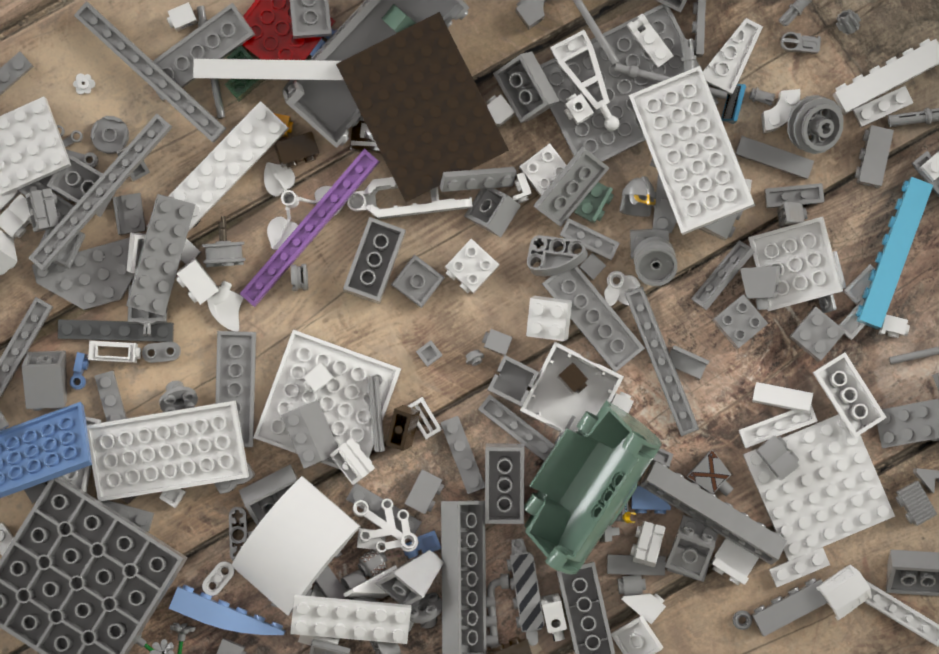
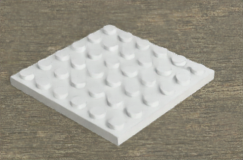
M293 330L253 438L297 454L281 415L318 400L338 447L352 438L354 442L359 444L365 456L369 458L374 442L368 377L378 376L383 421L401 368ZM320 363H323L334 379L317 393L314 390L310 392L304 385L306 380L303 377ZM332 458L321 462L340 469Z
M839 414L782 438L787 444L785 448L789 453L791 451L795 453L799 459L797 463L800 465L783 480H779L758 455L756 449L743 454L775 532L787 540L783 550L788 561L895 517L861 435L854 438Z

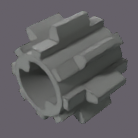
M850 9L842 11L836 18L838 21L836 25L839 31L846 35L855 33L860 27L859 22L861 19L859 15Z

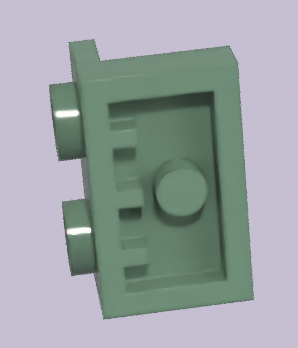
M598 182L579 204L574 213L595 224L596 220L600 221L605 213L602 210L605 203L609 205L614 196L611 193L613 188H608Z

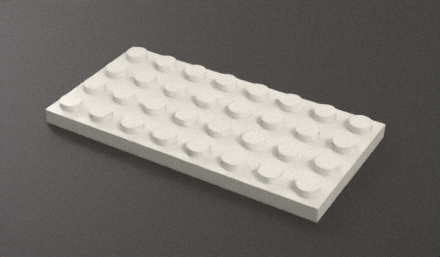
M701 66L629 95L682 235L755 206Z
M236 400L87 425L93 475L98 501L100 502L249 477Z

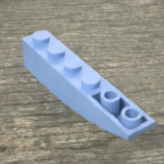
M185 584L183 587H177L168 608L204 624L225 630L257 635H284L286 630L282 629L283 625L279 623L265 622L266 618L257 614L254 617L247 614L248 611L243 608L229 607L230 603L221 599L218 602L211 599L212 596L201 592V594L193 592L194 588Z

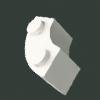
M800 89L781 91L778 94V102L775 107L761 114L763 134L773 132L787 123L791 110L800 101Z

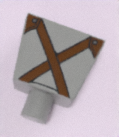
M710 450L686 475L689 480L713 494L719 490L723 495L727 496L734 489L726 481L731 476V473L713 450Z

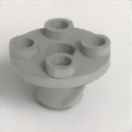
M172 381L167 384L166 392L159 400L160 408L163 412L195 407L198 401L197 393L192 388L184 387L181 381Z
M437 593L425 594L424 598L410 604L411 622L420 623L421 628H431L437 624V616L442 612V600Z

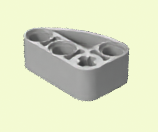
M539 235L535 236L530 242L527 265L531 273L536 276H553L569 271L581 264L587 258L588 252L583 242L579 240ZM559 246H562V247H563V249H562L561 251H559V252H556V251H555V249H556L557 247H559ZM576 249H582L579 254H574ZM536 262H541L539 267H533Z

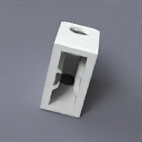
M559 593L541 596L540 600L547 632L552 633L553 641L564 640L563 630H566L567 627Z

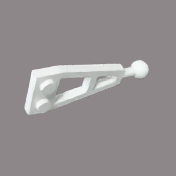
M585 30L550 47L557 63L593 108L601 110L605 118V128L609 131L616 130L619 127V120L611 115L607 107L610 101L593 45ZM588 50L595 76L581 83L565 62ZM596 82L603 99L599 102L586 89V87Z

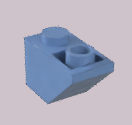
M637 486L631 496V509H635V513H647L648 509L654 510L656 514H666V510H671V506L666 501L641 486Z

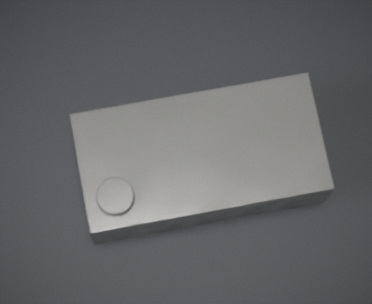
M369 217L343 291L380 305L406 230Z
M486 443L485 524H524L525 444Z

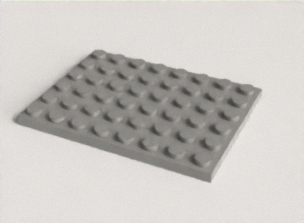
M664 4L643 13L674 55L673 58L659 68L656 67L627 27V24L637 20V17L603 33V36L619 60L618 64L629 67L631 65L637 66L641 70L668 77H674L684 72V63L681 62L683 54L680 40L686 38L670 7ZM643 25L637 28L640 33L645 30ZM595 37L590 41L593 45L610 101L607 107L611 115L619 120V127L616 130L609 131L605 128V118L601 110H595L586 98L585 100L594 112L593 116L579 125H576L573 119L569 120L564 112L566 109L565 104L567 103L566 99L574 94L580 95V90L562 70L555 58L541 64L540 67L559 99V102L550 107V110L573 155L575 156L583 146L604 162L646 140L629 95L659 82L641 77L633 78L629 74L614 71L616 64L612 65ZM588 50L565 62L581 83L595 76ZM695 60V67H698L699 64L697 60ZM597 82L586 87L597 102L603 100ZM712 96L715 104L717 105L718 101L716 97Z

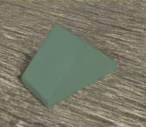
M395 4L382 17V20L397 33L416 24L412 18Z

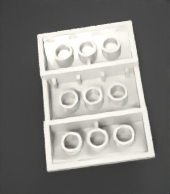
M301 476L257 525L238 552L231 566L289 616L293 612L294 595L305 596L315 580L330 561L340 553L359 529L360 525Z

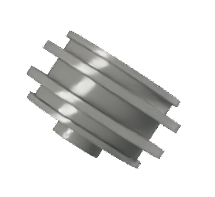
M819 95L806 96L800 100L791 110L788 118L787 133L791 142L798 149L812 154L824 153L832 148L839 140L843 131V114L840 107L833 100Z

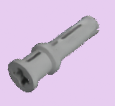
M928 107L919 112L888 115L889 127L924 122L930 125L931 122L939 121V108L930 109Z

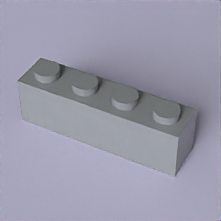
M812 578L805 582L806 586L800 589L795 587L789 590V595L783 598L778 596L772 599V604L767 607L761 605L754 609L755 613L751 614L761 635L766 636L828 603L822 593L816 589V587L823 583L822 580Z

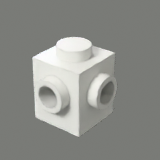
M582 93L578 96L574 94L566 99L567 103L565 104L566 109L564 112L569 120H574L576 125L593 116L594 112Z

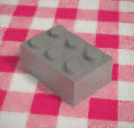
M533 52L520 54L493 73L520 123L533 120L559 102Z

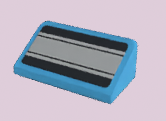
M737 84L733 94L727 95L721 117L722 121L732 124L737 122L746 89L745 84Z

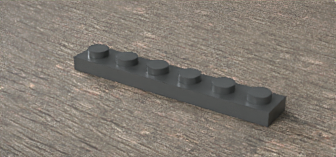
M58 320V339L173 342L174 323L167 322V324L151 325V336H143V325L128 324V321Z

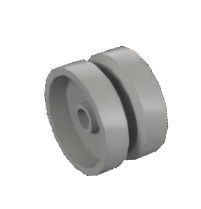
M649 237L642 240L636 246L633 253L635 271L643 283L650 286H662L669 283L675 277L677 272L676 254L672 244L666 239Z

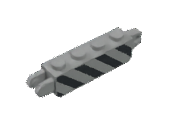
M523 538L511 540L510 559H507L508 571L512 570L513 578H510L511 590L516 592V597L513 598L514 609H518L519 617H516L517 628H521L522 632H526L529 645L534 646L539 642L537 630L542 629L544 626L534 556L527 552Z

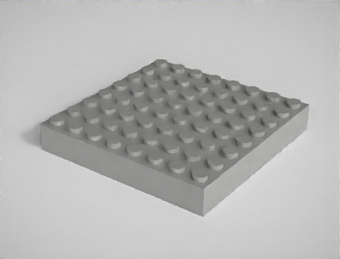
M61 476L48 482L0 559V628L40 654H128L188 557Z

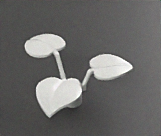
M267 162L264 170L265 187L271 195L275 197L281 195V201L286 205L285 210L287 212V220L284 217H276L270 221L267 228L271 248L278 250L298 226L297 223L290 222V208H295L299 201L317 204L331 186H323L317 189L315 192L316 200L298 197L293 191L287 190L295 183L294 172L291 169H287V166L282 168L280 164ZM343 206L338 210V212L335 215H337L341 211Z

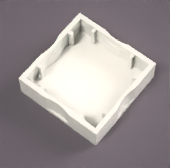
M554 342L520 412L562 433L565 432V427L573 415L576 418L569 429L578 431L577 424L584 413L588 411L597 415L606 400L612 401L624 376ZM572 362L589 379L585 382L588 386L579 394L576 391L572 394L557 377Z

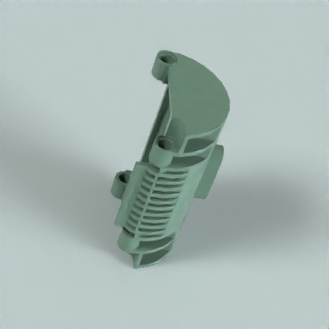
M607 400L597 415L588 411L584 413L577 424L578 431H572L568 428L565 430L529 485L538 490V492H533L524 505V509L531 514L524 525L526 534L547 557L545 562L551 568L566 574L578 573L608 526L615 522L637 488V482L662 446L661 441L652 431L630 414Z

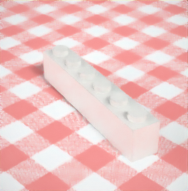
M927 39L919 44L920 47L916 50L910 48L904 51L901 58L897 59L895 56L886 61L887 65L880 68L878 65L869 70V75L863 77L861 74L852 79V84L847 86L844 83L835 88L837 92L833 94V97L840 107L842 114H847L939 65V43L937 39L932 41Z

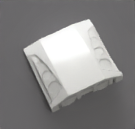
M852 565L846 566L816 587L830 605L837 620L845 617L860 604L872 598L869 585L861 573Z

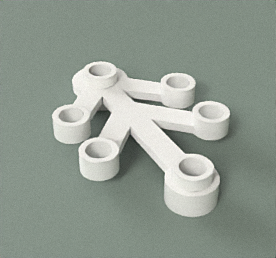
M384 499L381 503V508L385 511L386 521L371 512L365 501L359 500L355 502L353 513L358 517L364 516L381 528L372 531H361L359 538L362 542L392 535L397 540L377 542L375 549L378 553H384L386 550L401 548L406 552L416 549L418 539L415 534L410 532L409 513L407 510L402 509L397 514V519L401 522L402 532H400L395 526L392 511L393 502L391 499ZM384 502H389L391 506L389 508L384 507ZM357 507H363L364 511L362 513L358 512ZM400 513H405L406 518H400ZM367 533L369 538L363 539L362 534ZM405 540H411L412 544L406 545ZM383 544L385 549L379 550L378 545Z

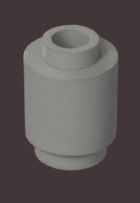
M641 575L622 576V578L618 579L619 594H624V596L643 594V590H646L645 578L641 579Z

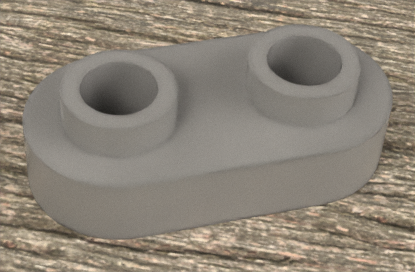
M175 342L147 344L142 350L144 360L150 363L175 361L181 355V348ZM169 348L174 349V353L172 355H169L167 353V350ZM151 349L155 351V354L152 357L148 355V352Z

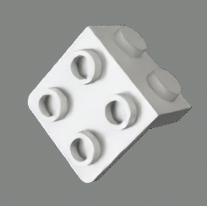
M725 538L710 564L714 566L712 568L714 571L721 575L726 573L730 576L729 580L739 586L740 583L746 584L749 579L747 576L759 557Z

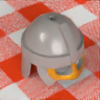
M648 177L635 178L626 185L622 191L620 213L649 217L652 205L656 209V192Z

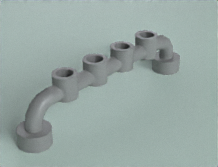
M509 573L501 574L500 578L491 581L487 587L486 608H488L489 616H486V627H490V635H486L487 647H491V650L493 646L499 644L495 588L501 586L502 589H510Z

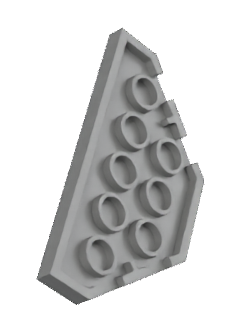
M130 238L79 251L70 269L51 263L45 271H42L37 265L33 264L32 268L36 283L83 310L122 300L135 273L127 271Z

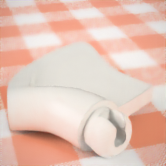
M223 281L221 286H219V291L207 299L208 307L214 318L221 325L231 331L238 332L239 308L244 297L230 290L232 287L231 283Z

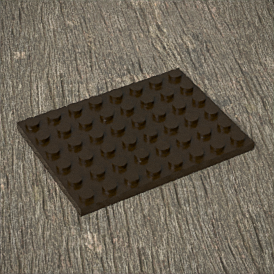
M440 12L336 64L405 202L440 186L443 172L471 170L509 151Z

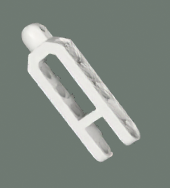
M393 177L373 179L364 191L354 192L347 200L348 207L351 210L357 212L367 210L377 219L473 207L472 197L461 200H439L438 187L430 190L431 203H413L410 206L398 207L396 205L392 208L380 209L376 205L375 195L380 190L397 189L398 186Z

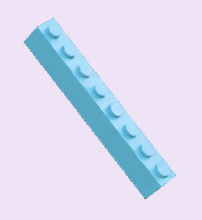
M914 177L904 181L901 188L903 192L902 198H898L894 208L897 212L895 217L892 216L889 221L888 227H891L890 231L883 237L881 244L884 247L882 252L879 251L876 256V270L872 269L868 280L871 283L869 288L866 287L863 292L862 298H864V303L857 308L855 316H858L856 322L875 329L882 327L930 196L932 184Z

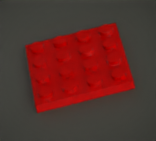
M255 0L243 16L255 35L243 43L242 46L260 60H307L319 41L324 38L293 39L289 0ZM330 17L332 28L336 21Z

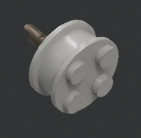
M221 216V222H218L219 241L212 244H202L206 251V260H203V263H206V267L244 265L246 258L242 254V245L245 242L227 241L226 218Z

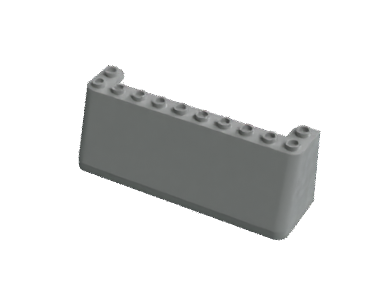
M365 0L310 60L343 61L396 34L397 32L382 20V17L393 4L416 23L440 12L447 28L452 24V19L462 20L468 14L470 7L464 0ZM290 80L282 90L285 102L336 148L348 141V129L351 126H356L360 121L361 113L343 80Z

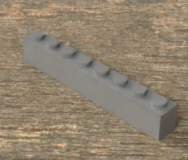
M655 461L649 467L640 484L644 489L768 564L772 565L779 560L787 543V540L782 538L779 533L770 531L764 524L752 520L746 513L737 511L731 504L719 500L713 493L704 491L698 484L690 482L680 473L668 469L665 464Z

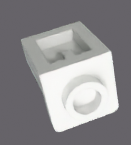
M524 172L517 174V180L514 181L517 190L522 191V193L513 196L512 199L518 201L519 204L528 201L529 196L532 195Z

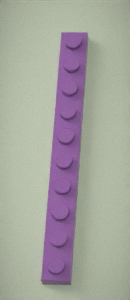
M364 149L241 291L240 295L252 306L256 307L380 161Z

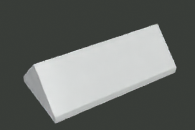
M845 352L813 372L854 438L887 418Z

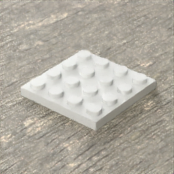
M44 96L0 116L1 196L8 195L72 166L48 101Z
M823 217L748 237L750 246L755 251L753 257L756 267L780 266L777 297L768 298V311L843 292Z

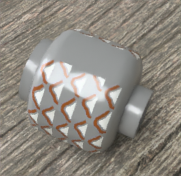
M371 549L360 556L358 568L365 577L372 578L386 570L385 562L387 558L384 553H378L376 550Z

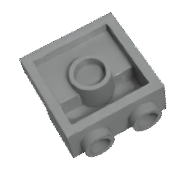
M689 527L679 528L665 567L702 580L716 541L708 534H702V536L695 534V531Z

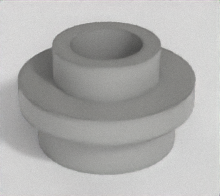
M480 350L469 352L465 356L467 365L476 366L480 364L484 354L480 353Z
M738 611L733 616V624L737 629H748L752 624V617L747 611ZM745 617V623L740 624L739 618Z

